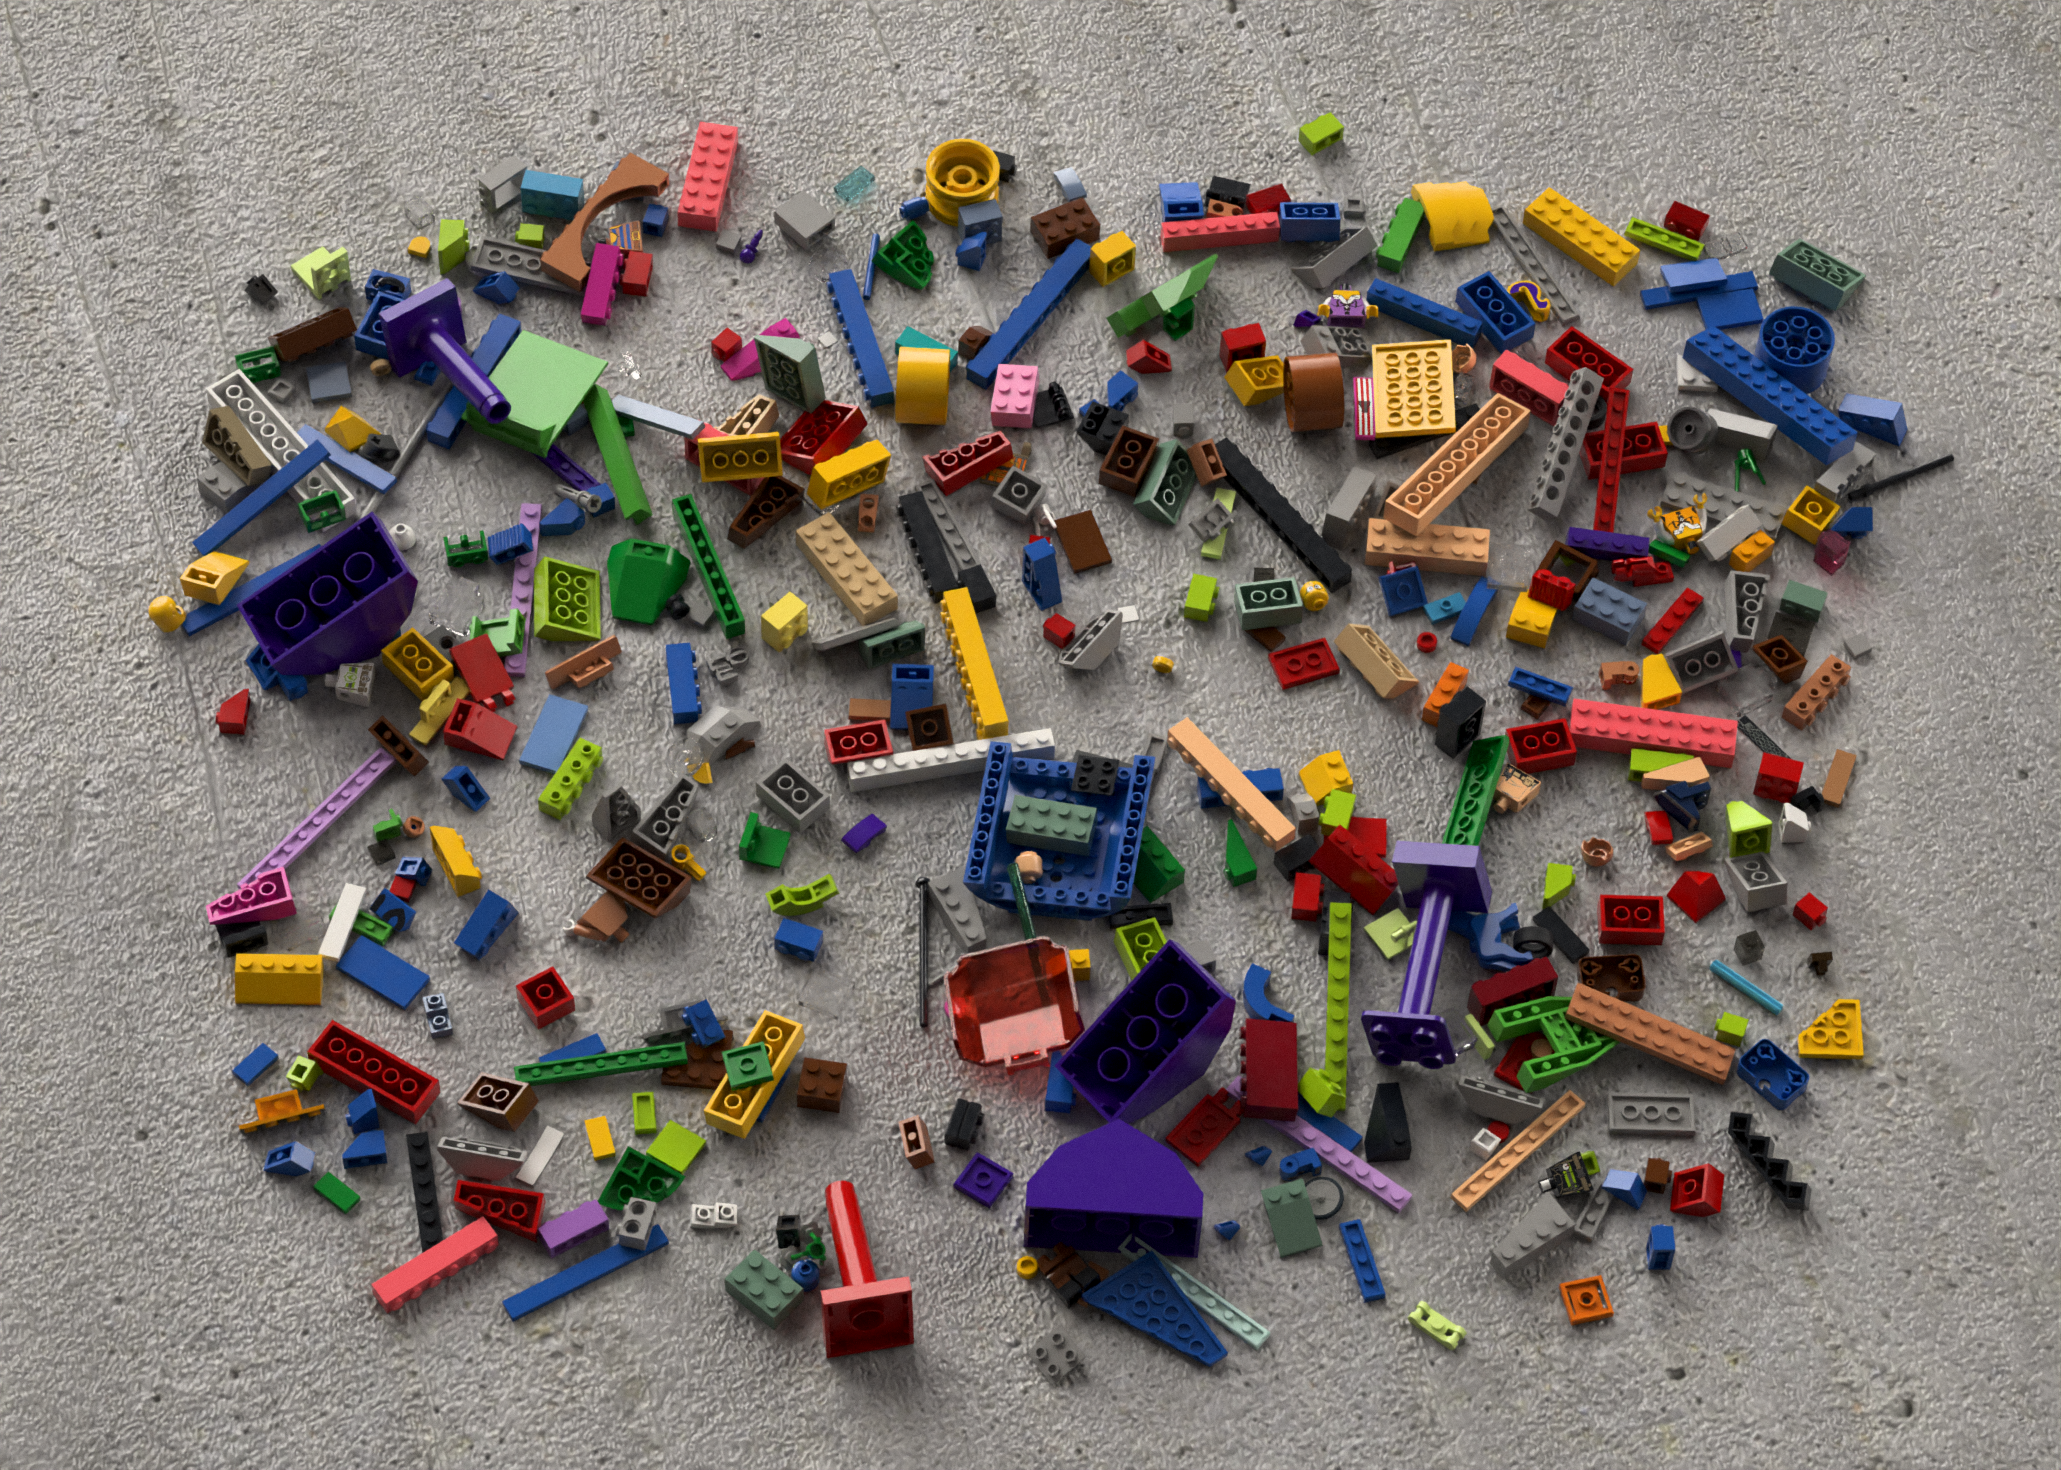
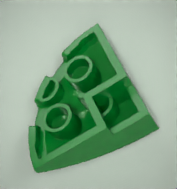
M913 220L892 237L871 260L891 277L920 290L928 284L933 274L931 273V266L934 263L933 252L928 250L926 245L927 237Z
M628 1146L600 1195L598 1203L604 1207L623 1211L625 1204H629L631 1197L658 1203L675 1192L686 1176Z

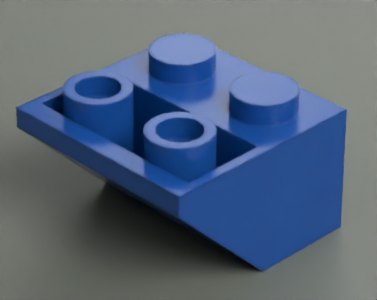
M1852 507L1846 510L1825 531V536L1831 535V539H1843L1847 535H1851V539L1866 537L1867 534L1873 531V508Z

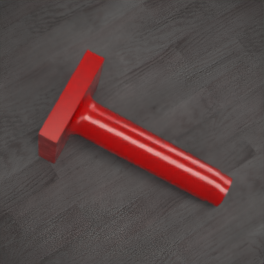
M849 1181L831 1183L826 1187L824 1193L843 1287L821 1290L823 1339L826 1357L832 1358L914 1344L912 1288L909 1276L877 1281L854 1185Z

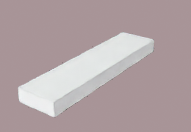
M348 883L345 884L318 952V955H322V958L340 961L367 892L366 888Z

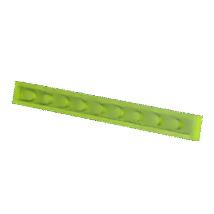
M1330 902L1325 1071L1330 1075L1329 1079L1341 1087L1340 1091L1346 1097L1352 903ZM1346 1099L1337 1111H1345Z

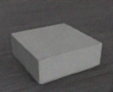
M1344 197L1343 216L1363 217V198Z
M723 230L716 243V248L734 254L741 241V235Z
M279 378L268 390V396L285 404L296 392V387Z
M696 602L686 615V620L704 629L713 617L714 610Z
M1862 633L1845 640L1843 644L1854 660L1872 651V646Z

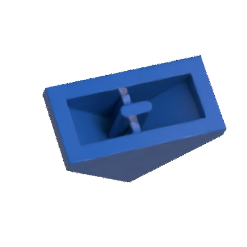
M1614 1169L1609 1170L1601 1187L1637 1210L1640 1208L1647 1193L1638 1173Z

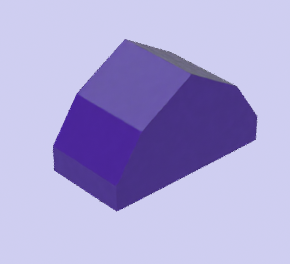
M372 511L238 603L237 607L271 666L281 675H322L339 669L341 664L359 663L379 656L381 650L388 645L411 614L418 580L384 523Z
M1169 939L1056 1063L1055 1067L1109 1123L1120 1119L1129 1124L1155 1112L1205 1074L1231 1029L1236 1000L1178 942Z
M1117 1119L1059 1145L1027 1182L1023 1247L1053 1249L1055 1245L1062 1242L1067 1247L1072 1246L1075 1250L1121 1253L1118 1247L1132 1233L1131 1241L1124 1247L1131 1253H1137L1141 1248L1145 1249L1135 1242L1136 1236L1163 1256L1198 1258L1203 1217V1192L1175 1152L1124 1121Z

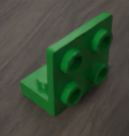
M750 812L739 844V860L779 869L791 833L762 826V823L759 822V814Z

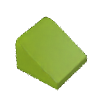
M1594 1151L1581 1153L1588 1175L1600 1172Z

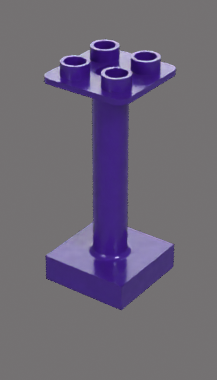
M1396 841L1392 864L1406 908L1420 909L1398 1012L1366 1010L1361 1014V1021L1371 1052L1380 1063L1388 1066H1397L1402 1061L1418 1062L1421 1066L1428 1069H1440L1443 1067V1064H1454L1456 1061V1052L1446 1020L1440 1016L1430 1015L1451 911L1488 913L1492 889L1480 846Z

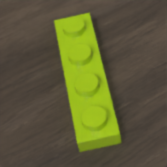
M1634 217L1630 220L1624 236L1690 261H1697L1704 249L1703 243Z

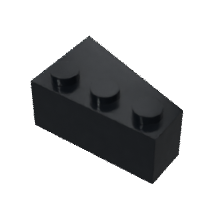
M1332 890L1325 891L1318 947L1319 955L1328 956L1330 902L1352 903V914L1354 901H1350L1351 893Z

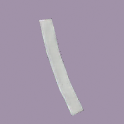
M547 1126L516 1178L533 1185L554 1153L564 1133Z

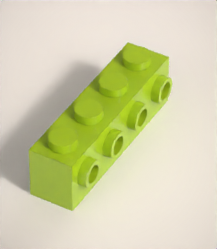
M583 738L578 739L538 798L539 811L560 821L565 814L567 815L570 812L575 798L578 799L580 797L583 786L591 781L596 767L599 768L603 762L602 747Z

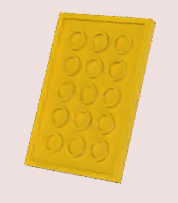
M1451 339L1372 345L1376 438L1456 433Z

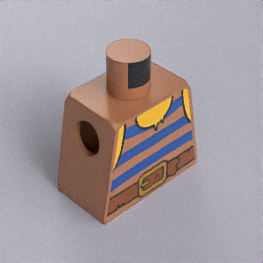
M640 221L611 226L609 228V238L598 239V243L619 246L620 252L623 254V261L625 258H628L629 251L643 253Z

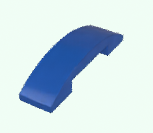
M1483 576L1480 578L1456 622L1450 639L1466 646L1470 645L1483 615L1501 586L1500 583Z

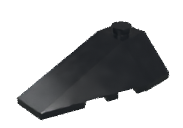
M1399 1082L1377 1084L1364 1141L1367 1163L1410 1160L1412 1146Z

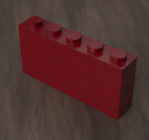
M1246 1018L1244 1027L1240 1026L1239 1039L1243 1041L1239 1048V1056L1243 1057L1239 1067V1073L1243 1074L1239 1087L1240 1091H1243V1096L1241 1095L1240 1108L1243 1109V1117L1295 1122L1298 1112L1297 1024L1293 1022Z

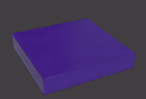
M977 1152L954 1182L953 1188L990 1209L1013 1178V1173Z

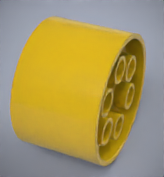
M900 347L896 383V423L946 426L950 350Z

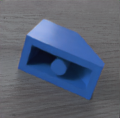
M986 232L964 238L962 245H958L956 249L957 265L980 271L986 258Z
M503 271L482 277L472 291L492 302L502 304L512 302L516 298V293L520 287Z
M566 498L539 522L540 534L542 536L572 535L584 526L585 511Z
M455 766L441 778L451 794L474 812L490 799L467 766Z
M368 1089L348 1105L349 1114H345L348 1127L352 1126L354 1134L380 1128L372 1089Z
M369 1130L368 1132L361 1133L342 1154L344 1169L388 1163L383 1130Z
M294 1141L268 1151L264 1171L296 1177L311 1172L314 1165L315 1152Z

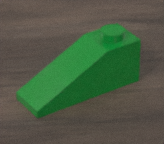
M1230 819L1227 826L1225 869H1223L1225 879L1230 881L1233 887L1256 880L1257 867L1233 820Z

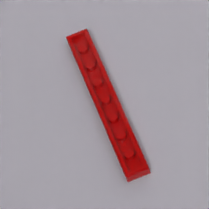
M1613 387L1609 389L1593 530L1614 533L1630 390Z

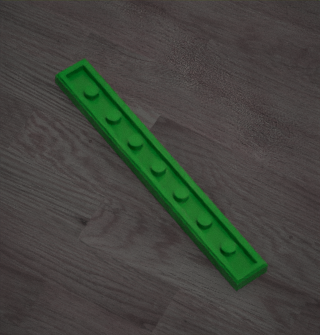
M685 1042L514 1066L515 1080L529 1083L530 1086H538L688 1064Z

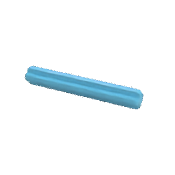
M1719 960L1713 961L1710 966L1712 972L1775 1015L1782 1011L1783 1004Z

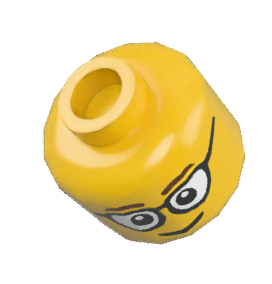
M1318 581L1305 583L1299 593L1305 608L1310 611H1318L1324 608L1329 601L1326 589Z

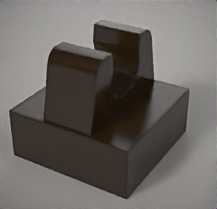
M1832 952L1811 953L1807 958L1808 967H1815L1817 976L1825 975V972H1828L1827 965H1830L1833 961Z

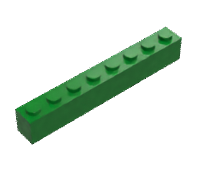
M688 494L672 499L674 518L725 638L729 639L745 634V619L692 495Z

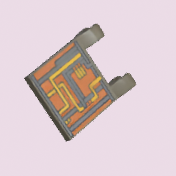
M1024 442L1021 455L1013 453V459L981 476L980 483L998 487L1012 466L1025 472L1028 458L1032 451V444Z

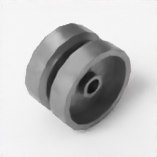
M1683 407L1671 416L1667 426V434L1674 446L1691 454H1702L1714 446L1718 438V425L1710 414L1695 407Z

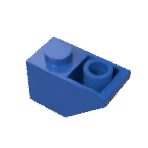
M1120 370L1107 381V407L1122 412L1129 402H1133L1137 398L1138 383Z

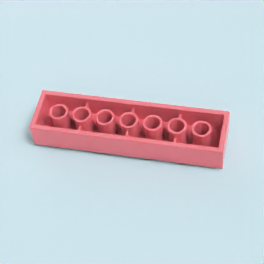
M1573 699L1569 730L1574 745L1578 748L1629 755L1632 749L1639 748L1675 754L1685 753L1693 755L1694 758L1700 757L1704 765L1732 768L1738 721Z

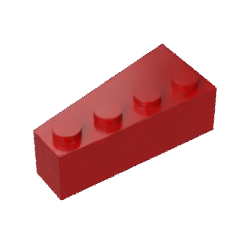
M1001 431L977 438L976 442L969 444L964 442L958 444L957 448L948 451L943 449L939 451V454L933 456L928 454L922 456L926 473L931 479H934L944 495L948 496L1010 461L1014 456L1010 441Z
M463 1180L457 1181L453 1199L456 1210L478 1219L484 1216L488 1223L537 1243L539 1236L538 1228L541 1226L546 1203L544 1193Z

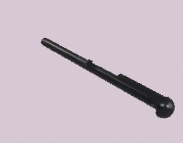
M920 877L915 883V886L920 888L919 1023L920 1027L923 1028L928 1027L927 888L930 879L927 877Z

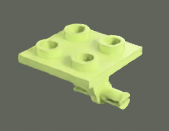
M1399 908L1365 926L1363 930L1387 960L1412 947L1417 921L1410 923Z

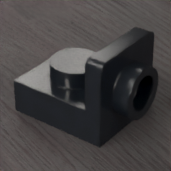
M264 274L258 278L255 275L246 282L248 286L245 288V292L248 293L250 291L261 305L278 293Z
M1812 785L1793 795L1790 804L1799 810H1805L1812 805L1818 813L1822 811L1824 798Z
M800 1214L778 1216L776 1234L780 1249L788 1248L789 1246L800 1247Z

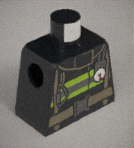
M1580 1151L1547 1168L1548 1178L1538 1181L1542 1193L1553 1190L1556 1198L1588 1193L1594 1190Z

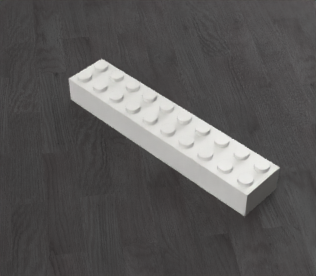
M240 369L206 388L208 403L213 408L228 405L231 407L272 464L270 472L272 475L308 447ZM323 462L287 491L297 503H300L306 499L320 496L325 492L336 490L345 507L346 518L357 512L354 496ZM335 507L325 510L329 515L337 512ZM322 512L316 513L309 517L312 520L319 519L320 514ZM336 524L327 526L325 528H322L321 530L325 532L331 527L335 526Z

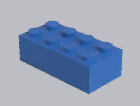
M1490 271L1457 288L1455 302L1467 316L1483 322L1481 332L1501 355L1506 349L1510 351L1534 337L1536 323Z

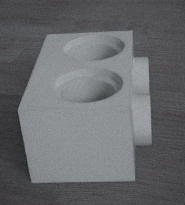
M631 1197L629 1204L624 1205L622 1212L624 1219L622 1223L618 1224L616 1236H619L620 1245L640 1250L646 1249L657 1215L656 1202ZM631 1231L637 1232L635 1234H629V1232Z

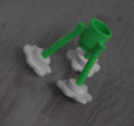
M815 1221L809 1222L808 1225L803 1224L799 1236L800 1241H803L807 1246L806 1251L799 1253L795 1246L782 1249V1256L779 1257L780 1265L785 1266V1269L790 1271L796 1262L800 1261L802 1257L808 1256L819 1267L820 1277L823 1274H831L833 1259L828 1258L826 1248L821 1243L820 1235H822L823 1230L818 1228V1224Z

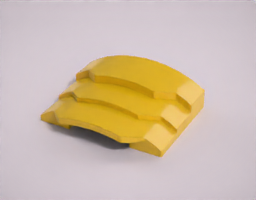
M1466 181L1452 184L1447 182L1433 185L1431 182L1412 185V197L1414 201L1422 204L1431 226L1428 237L1434 252L1489 243L1488 229L1494 221V216L1483 189L1471 186Z

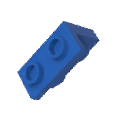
M707 999L691 1007H684L682 1019L686 1026L691 1027L693 1031L691 1036L696 1046L700 1045L701 1049H704L725 1039V1035Z

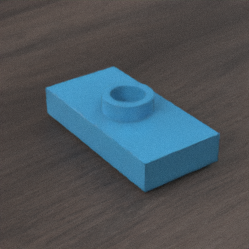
M1458 592L1423 605V610L1433 625L1460 615L1466 602L1461 593Z

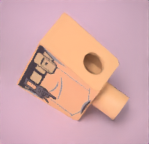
M1507 763L1498 779L1493 799L1497 801L1494 809L1501 814L1507 808L1514 812H1519L1539 794L1541 782Z

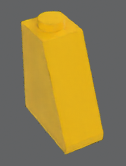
M1663 654L1649 655L1643 659L1641 668V708L1659 710L1680 703L1682 690Z

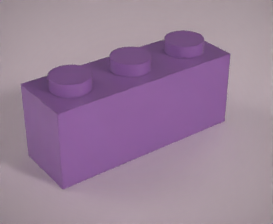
M596 1199L591 1202L587 1201L581 1204L579 1208L564 1212L559 1218L543 1223L538 1228L539 1239L552 1259L609 1230V1219Z

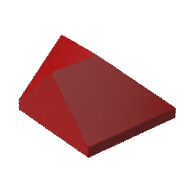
M1685 871L1667 893V897L1695 923L1726 901V897L1715 874L1701 871Z

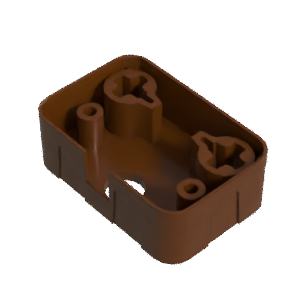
M1639 955L1584 957L1579 961L1577 969L1578 983L1609 996L1610 992H1606V990L1613 988L1618 993L1614 998L1623 1002L1640 1001L1643 998L1646 981L1642 959Z

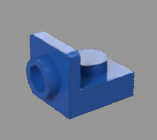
M402 857L395 875L406 879H414L421 886H426L431 876L432 868L424 858Z

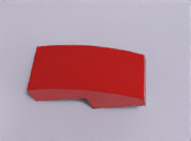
M1665 810L1644 812L1651 844H1672L1673 835Z

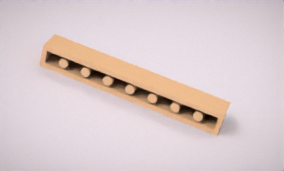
M1188 717L1168 730L1167 743L1170 748L1176 750L1181 755L1183 761L1187 764L1189 763L1194 768L1195 773L1208 782L1210 789L1216 791L1221 796L1223 802L1226 805H1230L1235 810L1236 815L1247 822L1251 831L1257 833L1267 847H1271L1277 852L1295 839L1296 828Z

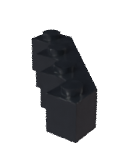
M1731 1112L1728 1134L1788 1209L1809 1211L1811 1188L1808 1183L1791 1181L1793 1171L1791 1162L1786 1159L1773 1158L1775 1143L1771 1137L1755 1135L1756 1119L1753 1114Z

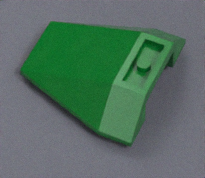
M632 538L613 545L607 560L612 618L653 625L666 608L665 602L668 598L675 595L686 581L691 561L669 545Z

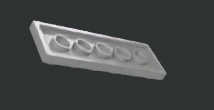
M481 236L471 264L472 271L489 275L505 271L512 280L585 297L587 287L586 285L581 292H578L541 271L540 257L547 250ZM584 259L586 266L591 268L592 261Z
M1676 471L1672 472L1660 506L1675 511L1691 506L1698 508L1693 502V497L1697 494L1698 501L1702 502V494L1705 493L1707 501L1703 506L1706 508L1707 521L1719 524L1740 507L1749 505L1762 524L1757 528L1758 531L1761 529L1774 542L1776 541L1782 525L1781 522L1787 512L1786 507Z

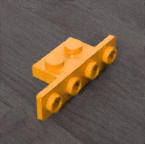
M295 1089L255 1099L259 1120L239 1125L238 1127L239 1131L244 1130L245 1133L257 1131V1126L265 1124L266 1128L279 1125L278 1121L287 1119V1123L300 1120L299 1115L307 1113L308 1117L320 1115V1110L325 1109L322 1104L302 1109L298 1091Z

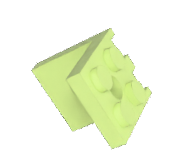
M322 246L291 265L293 273L319 300L326 291L330 290L333 292L338 289V284L344 280L347 282L351 281L348 252L344 247L330 254Z

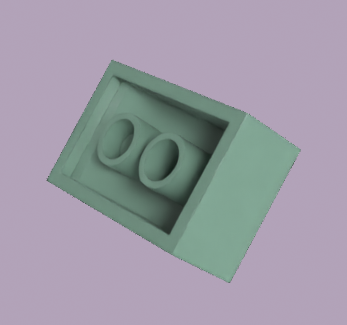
M1303 1178L1261 1190L1265 1209L1281 1258L1323 1246Z

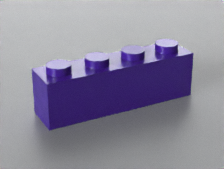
M1569 527L1565 545L1594 559L1609 561L1623 559L1625 561L1628 558L1648 557L1650 538Z

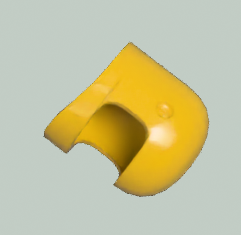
M168 596L157 597L151 602L148 609L151 620L163 632L169 633L176 630L186 619L184 609L176 606L175 601Z

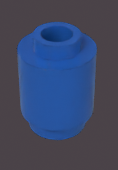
M919 196L902 202L899 208L902 218H906L907 221L923 216L930 210L927 199L925 197L920 198Z

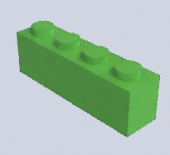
M1404 198L1402 204L1397 205L1396 217L1391 219L1388 227L1390 230L1388 233L1385 232L1382 239L1383 246L1378 247L1375 256L1378 258V267L1396 273L1400 272L1425 217L1422 204L1408 198Z

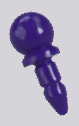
M760 229L754 235L750 245L746 244V248L741 251L740 259L743 263L749 264L755 260V253L758 252L756 247L762 238L763 230Z

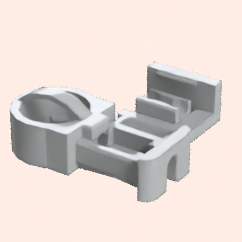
M735 646L725 650V656L709 660V657H706L707 668L710 669L711 676L716 675L721 687L737 682L738 674H733L732 671L745 667L749 661L748 651L742 646ZM739 654L745 656V659L742 661H734L732 659Z

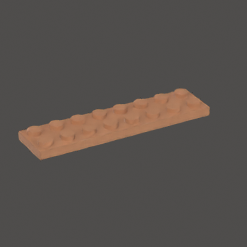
M1577 983L1565 1015L1567 1020L1721 1085L1726 1080L1736 1050L1580 983Z

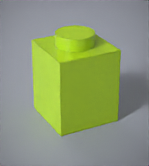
M521 223L520 230L516 231L515 242L543 250L545 240L544 225Z
M1724 1012L1722 1019L1718 1018L1714 1030L1718 1031L1716 1040L1740 1047L1749 1019Z

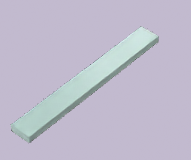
M1132 1233L1118 1247L1121 1253L1133 1262L1146 1254L1145 1249L1149 1252L1152 1250L1195 1307L1255 1350H1258L1270 1336V1332L1138 1237L1135 1236V1242L1145 1249L1141 1248L1137 1253H1131L1124 1248L1131 1241Z

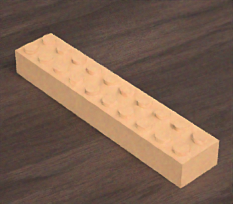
M1497 393L1385 501L1383 518L1415 536L1419 535L1528 428L1531 410Z

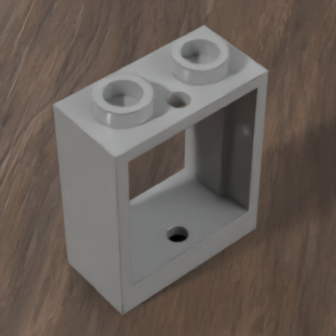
M513 155L478 179L480 205L492 214H495L521 196L520 187L527 166L517 156Z

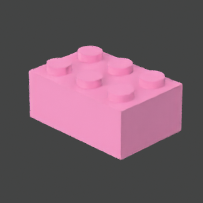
M998 364L990 411L992 426L1032 428L1040 381L1038 366Z

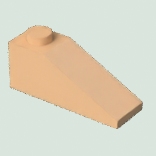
M1697 757L1643 774L1641 787L1642 789L1661 791L1666 789L1667 786L1686 781L1688 787H1692L1707 781L1709 782L1710 776L1701 758Z

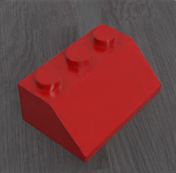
M885 720L824 730V745L828 761L832 765L893 755Z

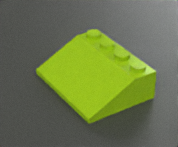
M544 556L534 568V637L549 641H599L601 639L600 571Z

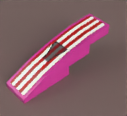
M1353 377L1355 440H1375L1373 378Z

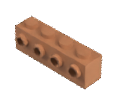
M1831 654L1784 706L1782 718L1801 731L1806 725L1810 726L1816 718L1815 715L1818 712L1822 713L1829 699L1833 700L1837 696L1839 688L1847 685L1851 678L1849 675L1851 667Z

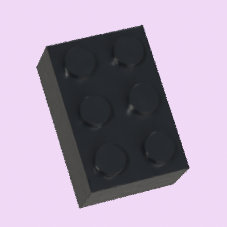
M1467 686L1462 692L1458 691L1449 704L1445 703L1440 708L1439 720L1437 721L1438 727L1435 733V745L1452 759L1481 734L1486 700Z

